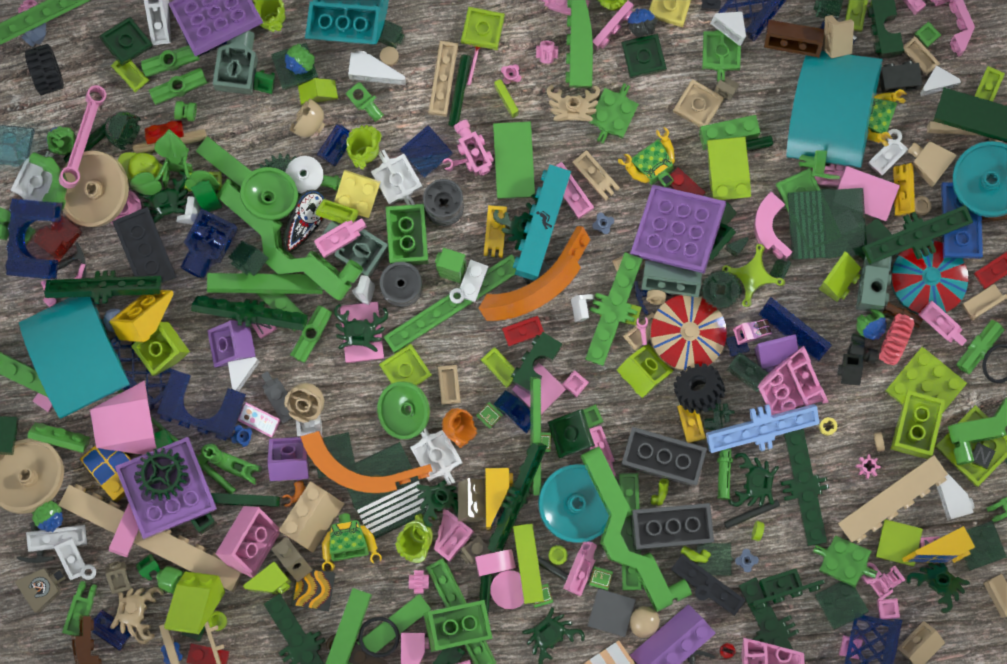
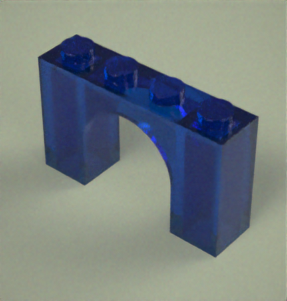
M12 199L9 207L11 216L8 224L9 241L7 243L8 258L5 264L6 275L57 279L58 260L33 256L26 248L25 234L28 227L36 221L61 222L62 203Z
M172 369L157 411L160 419L170 423L171 420L178 421L179 426L188 429L190 426L195 427L197 432L208 435V432L216 434L215 438L226 441L227 438L231 439L246 394L228 388L222 406L216 415L208 419L195 418L187 412L184 406V397L191 380V375Z

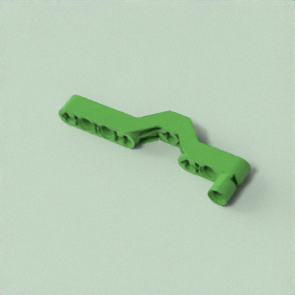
M227 179L216 195L226 206L261 235L265 263L278 274L304 272L332 297L341 301L352 287L350 283H354L363 268L357 262L349 260L343 270L339 272L314 251H310L304 258H295L282 247L280 232L282 222L279 219L263 220L250 214L242 204L240 197L241 187L234 181Z
M1007 397L1004 398L993 417L948 426L951 443L955 444L956 447L953 451L957 465L974 461L970 443L997 439L1007 435L1005 430L1007 426Z
M598 446L582 454L581 459L609 515L600 541L608 559L635 569L656 612L672 605L673 599H676L678 602L692 595L685 579L669 587L667 586L650 552L642 556L628 550L621 535V530L625 518L632 515L630 507L600 447Z

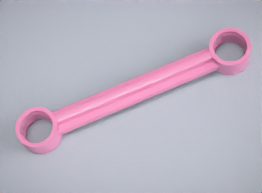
M98 85L91 86L86 94V110L67 167L59 175V183L64 188H74L80 179L78 168L98 107L106 99V91ZM90 93H99L102 96V100H93L90 97ZM63 174H73L76 181L67 182L63 178Z

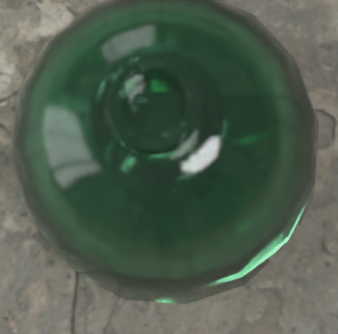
M119 111L108 117L105 122V134L108 141L120 150L127 149L124 146L127 144L131 145L139 134L141 126L138 125V120L141 121L140 117L128 111Z

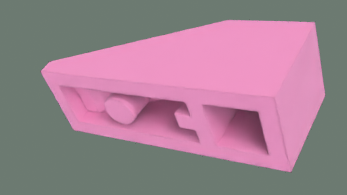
M401 633V664L421 663L425 655V649H429V638L425 637V633Z

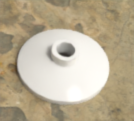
M297 157L286 168L285 173L295 182L298 193L302 194L307 190H316L323 181V169L320 163L312 157ZM303 170L307 171V175L305 177L300 176V173Z

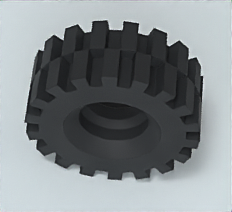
M702 363V366L694 364V368L688 366L687 371L682 370L680 372L681 377L677 375V382H674V392L680 405L684 410L688 409L690 413H693L694 410L696 414H701V410H704L705 413L709 412L708 408L711 407L712 410L716 408L715 404H720L722 402L720 398L725 396V386L718 370L714 369L712 365L707 367V364ZM705 384L702 389L693 391L697 385Z

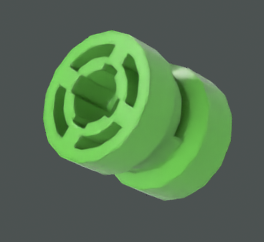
M177 101L174 111L175 120L187 119L194 122L197 104L192 102L185 104L183 101Z

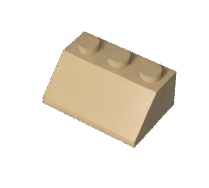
M310 481L279 531L314 553L343 508L344 503Z

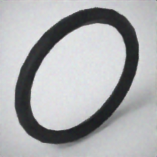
M997 344L986 352L982 369L989 381L1003 383L1007 381V377L993 379L988 374L986 368L987 359L995 349L1007 348V344Z
M373 617L361 626L358 639L364 652L379 658L388 656L396 650L400 634L397 626L390 619ZM384 621L394 629L396 640L394 646L389 651L374 653L364 645L363 631L371 622Z

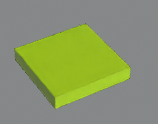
M468 7L461 43L498 50L505 14Z
M409 344L379 364L391 384L406 381L418 386L432 376L412 344Z
M885 519L875 557L914 567L915 562H903L902 558L918 550L923 529Z

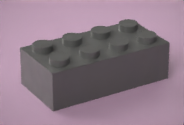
M632 427L621 467L659 478H666L670 481L695 488L698 484L707 448Z
M710 503L631 511L632 515L630 518L634 550L710 544L714 542Z

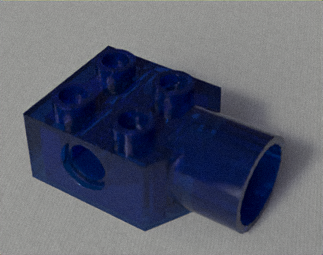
M201 208L184 241L189 251L180 268L195 277L204 279L212 263L222 262L238 231L236 225Z

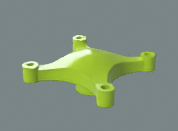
M762 244L756 245V254L747 265L740 268H731L725 265L722 268L724 273L735 274L742 281L745 288V300L742 302L744 307L751 306L752 296L759 287L769 283H775L779 286L785 284L784 279L774 278L765 270L762 262V254L765 247Z

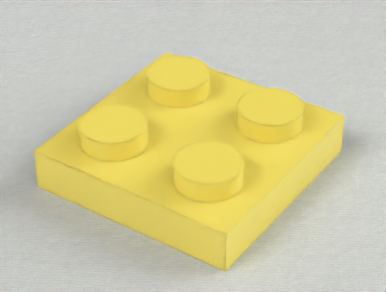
M344 170L334 202L359 210L358 215L369 218L381 181Z

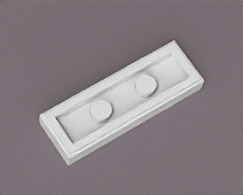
M85 525L56 528L54 532L44 530L26 532L28 552L55 549L54 544L69 537L73 538L76 546L87 545Z

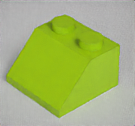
M845 251L819 287V290L836 302L840 298L844 300L850 292L848 286L851 283L855 284L861 276L858 273L861 267Z
M160 322L157 330L150 336L149 340L142 343L136 341L131 346L152 376H156L176 365L190 353L169 322Z
M648 343L629 356L617 369L622 378L642 398L654 390L673 372L668 365L661 361Z
M274 561L244 584L243 587L253 592L283 594L290 589L289 584L292 581L279 564Z

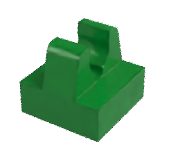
M265 70L257 71L254 77V90L272 94L275 73L272 72L270 75L264 73Z
M149 554L136 564L140 575L148 580H152L149 574L152 570H155L157 573L160 571L159 565L152 554Z

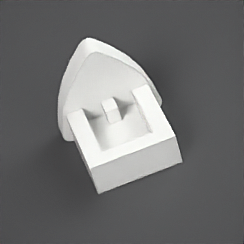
M195 197L187 198L185 215L177 216L176 222L200 225L202 208Z
M361 275L358 286L352 292L360 302L369 305L374 294L375 284L368 276Z
M594 294L577 295L571 299L575 323L583 322L589 318L586 302L595 300Z
M320 415L317 419L309 420L306 423L296 420L297 437L320 431L322 436Z

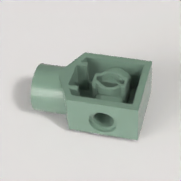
M248 30L228 40L225 46L218 48L213 77V87L216 91L253 95L254 77L258 63L257 55L252 51L255 37L253 32Z
M331 221L322 235L341 225V223ZM363 229L359 232L360 236L356 240L337 250L335 257L343 265H346L349 260L357 262L363 268L360 276L363 275L371 278L389 251L387 243Z
M865 256L860 272L861 276L856 303L857 310L872 312L870 309H877L880 311L888 304L889 293H886V289L891 283V274L889 273L892 256L869 265Z

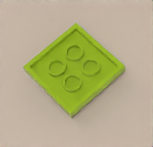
M921 347L885 391L902 405L908 390L946 400L944 412L967 382L924 347Z
M975 405L958 423L989 417ZM948 432L936 444L935 448L976 487H979L1007 458L1006 435L997 439L970 443L972 452L977 443L996 451L988 469L972 462L957 465L953 451L956 447L955 444L951 443Z

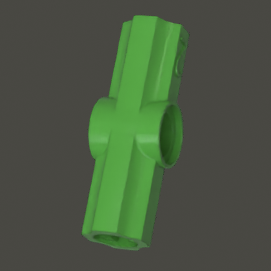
M188 45L173 51L165 50L161 55L141 61V66L145 76L150 77L168 70L176 71L180 66L200 60V55L195 56ZM174 57L173 62L167 64L168 59Z
M198 68L182 76H174L168 82L149 89L154 104L159 105L175 97H183L187 92L207 84L202 69ZM178 83L183 84V86H182L181 89H179V90H175V89H174V86H175L176 84H178Z
M320 305L317 306L290 356L306 363L333 314L331 311ZM315 330L317 332L316 336L311 339L308 338L307 332Z
M991 320L980 335L973 339L967 347L968 350L956 364L961 371L969 375L981 359H984L986 352L993 347L992 345L1005 330L1002 325Z

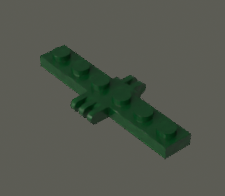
M966 205L925 222L921 217L918 218L915 212H911L910 217L908 214L903 216L905 224H903L904 230L865 245L862 249L869 265L910 248L913 249L916 258L919 260L922 258V254L926 257L929 255V252L931 254L936 253L932 239L972 224L973 220Z
M107 270L103 271L101 276L100 271H96L94 278L46 280L44 295L45 298L92 297V299H95V304H100V299H102L103 304H106L108 298H112V296L160 294L162 278L161 276L116 277L115 270H111L110 275H108Z
M197 295L191 304V311L236 319L238 326H242L244 322L245 327L260 323L303 331L308 322V315L283 311L279 308H266L265 301H261L258 305V300H253L250 303V299L247 298L244 302H232L226 299H215L205 295Z
M804 429L784 433L793 475L792 480L781 482V486L789 485L790 487L782 489L783 493L791 492V496H785L784 501L798 499L807 546L827 543L818 495L822 494V490L829 489V485L821 486L820 484L821 482L828 481L827 477L819 478V475L813 476Z
M532 443L529 446L525 462L519 468V476L512 487L508 488L510 494L505 495L504 499L506 501H503L501 505L505 509L497 520L495 532L489 539L490 544L487 549L492 552L503 551L520 509L529 501L527 497H530L532 494L529 488L547 448V445L543 443Z
M756 577L738 586L747 605L753 601L765 598ZM769 602L767 607L758 610L755 607L750 608L760 628L756 632L757 636L752 638V640H760V642L793 650L788 638L798 634L799 631L795 629L790 632L789 629L796 626L794 622L789 625L786 624L787 621L792 619L791 615L778 621Z
M281 594L264 603L270 616L289 644V646L278 652L279 656L287 652L288 656L282 659L285 663L291 659L292 662L289 664H324L317 651L321 649L320 644L326 640L324 637L318 641L315 639L322 633L318 631L315 634H312V632L306 634Z

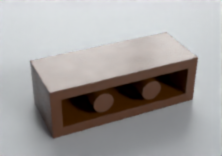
M769 19L765 33L764 48L820 57L824 29Z

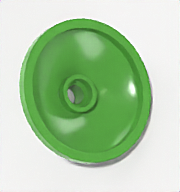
M263 167L250 172L244 178L240 189V197L245 209L253 216L263 220H278L292 212L297 203L298 190L293 179L284 171L272 167Z
M401 381L390 384L383 390L378 400L377 412L379 421L388 434L397 439H411L418 436L426 428L429 421L430 408L425 394L418 386L410 382Z

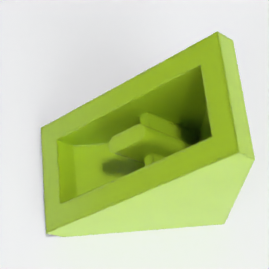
M314 78L298 86L301 105L306 101L308 102L309 99L316 103L338 99L335 80Z

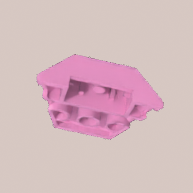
M804 346L770 371L758 385L765 404L770 406L771 415L793 410L804 405H812L817 402L828 403Z
M145 381L90 409L96 448L142 455L152 452L156 448Z
M743 637L742 664H805L803 652Z

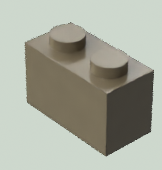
M468 478L459 482L458 521L476 523L485 519L486 480Z

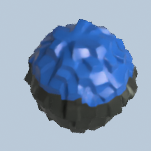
M637 8L628 18L629 30L636 37L653 34L657 27L658 19L646 8Z

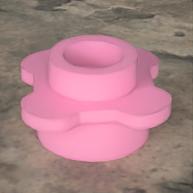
M514 64L501 68L505 84L521 81L518 65Z

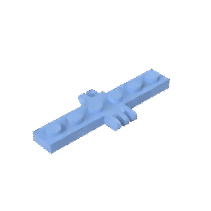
M769 404L764 405L765 413H763L761 406L757 407L758 415H756L755 409L752 408L750 409L751 421L707 432L708 450L714 453L751 442L759 445L760 451H765V443L767 449H772V441L775 440V436L820 424L817 406L812 404L771 415Z

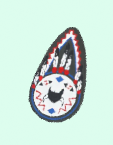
M314 189L307 190L298 197L285 230V251L292 252L299 248L323 220V217L316 215V209L322 200L325 199L321 192Z

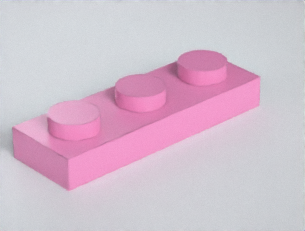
M627 1L595 37L593 49L596 52L600 48L604 49L610 41L608 38L612 34L616 35L622 27L621 23L624 20L628 21L634 6L630 1Z
M562 162L556 165L557 167L567 170V168ZM570 174L563 199L575 216L580 219L592 211L594 206Z

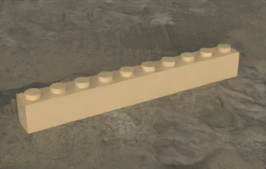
M78 484L75 487L69 485L58 506L108 531L116 533L124 515V512L119 510L121 506L112 501L109 504L103 502L104 497L94 492L92 495L85 493L86 488ZM139 530L134 541L135 544L191 572L218 575L223 587L234 593L243 573L227 566L215 552L213 555L206 553L207 548L197 543L194 547L188 544L189 539L181 535L178 538L172 536V531L170 530L147 539L142 538Z

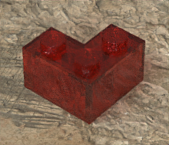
M61 215L60 218H56L52 222L51 229L46 226L44 229H40L35 235L34 242L59 262L81 236L82 231Z

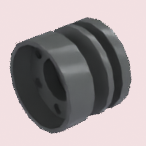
M438 179L427 186L424 191L423 201L428 219L435 225L443 227L451 226L458 222L464 211L463 194L458 184L452 180Z

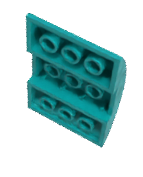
M389 0L310 1L305 39L377 45L384 26Z
M821 51L820 57L805 56L792 108L786 157L799 159L802 154L815 157L816 150H826V163L857 168L862 167L868 137V126L874 96H876L882 59L856 55L831 58L825 51Z
M92 297L67 298L19 322L21 334L31 361L60 419L130 385Z

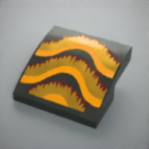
M313 569L312 572L299 582L295 580L291 606L329 612L335 573Z

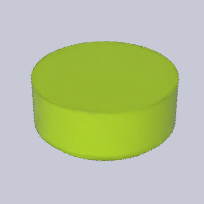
M755 522L751 535L752 540H761L765 528L763 522Z
M560 545L553 546L548 553V558L554 565H562L568 557L567 550Z
M214 611L208 619L210 628L218 625V630L215 631L223 630L227 625L226 615L220 611Z

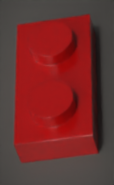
M182 120L170 121L166 124L152 125L145 128L147 145L156 143L169 129L179 138L184 137Z
M679 167L670 175L674 180L669 185L672 189L701 196L706 194Z
M1007 252L974 273L984 290L1007 275Z
M538 316L502 328L508 347L533 339L536 335L540 336L544 332Z
M190 644L186 663L217 664L211 647ZM217 650L221 664H227L230 651Z

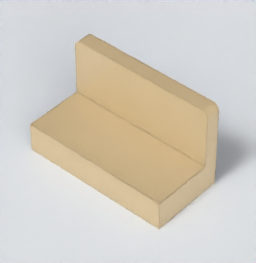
M832 15L825 17L823 50L831 58L852 54L854 21L838 22Z
M993 284L963 303L962 307L973 321L1006 300L1007 295L1003 296L997 286Z
M1000 574L984 582V585L1001 618L1007 617V582L1004 576Z
M923 621L897 650L909 659L912 664H925L945 642L937 630Z

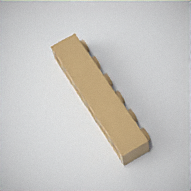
M933 455L838 524L851 542L856 541L859 543L867 537L865 533L870 529L873 532L883 526L881 523L883 520L888 518L890 521L899 514L897 510L902 507L907 509L915 503L913 501L914 498L919 495L922 498L931 492L929 489L931 486L936 484L938 487L947 480L945 476L948 473Z

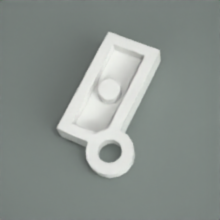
M891 129L888 133L890 136L891 134H897L898 138L896 140L888 138L889 145L887 147L884 146L868 162V165L880 177L908 150L900 142L902 133L897 129Z
M470 260L461 286L451 290L450 300L455 304L463 302L464 299L475 303L489 267ZM455 293L461 294L459 299H455L453 296Z
M72 537L54 544V548L70 581L80 576L86 580H91L95 577L96 568L92 564H85ZM91 569L92 573L90 575H86L85 570Z

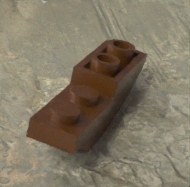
M79 615V635H71L75 664H102L99 655L91 654V651L94 650V640L91 639L94 621L89 615Z

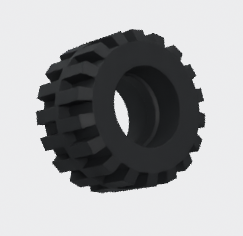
M44 44L26 50V63L37 92L42 96L63 89V78L51 46Z

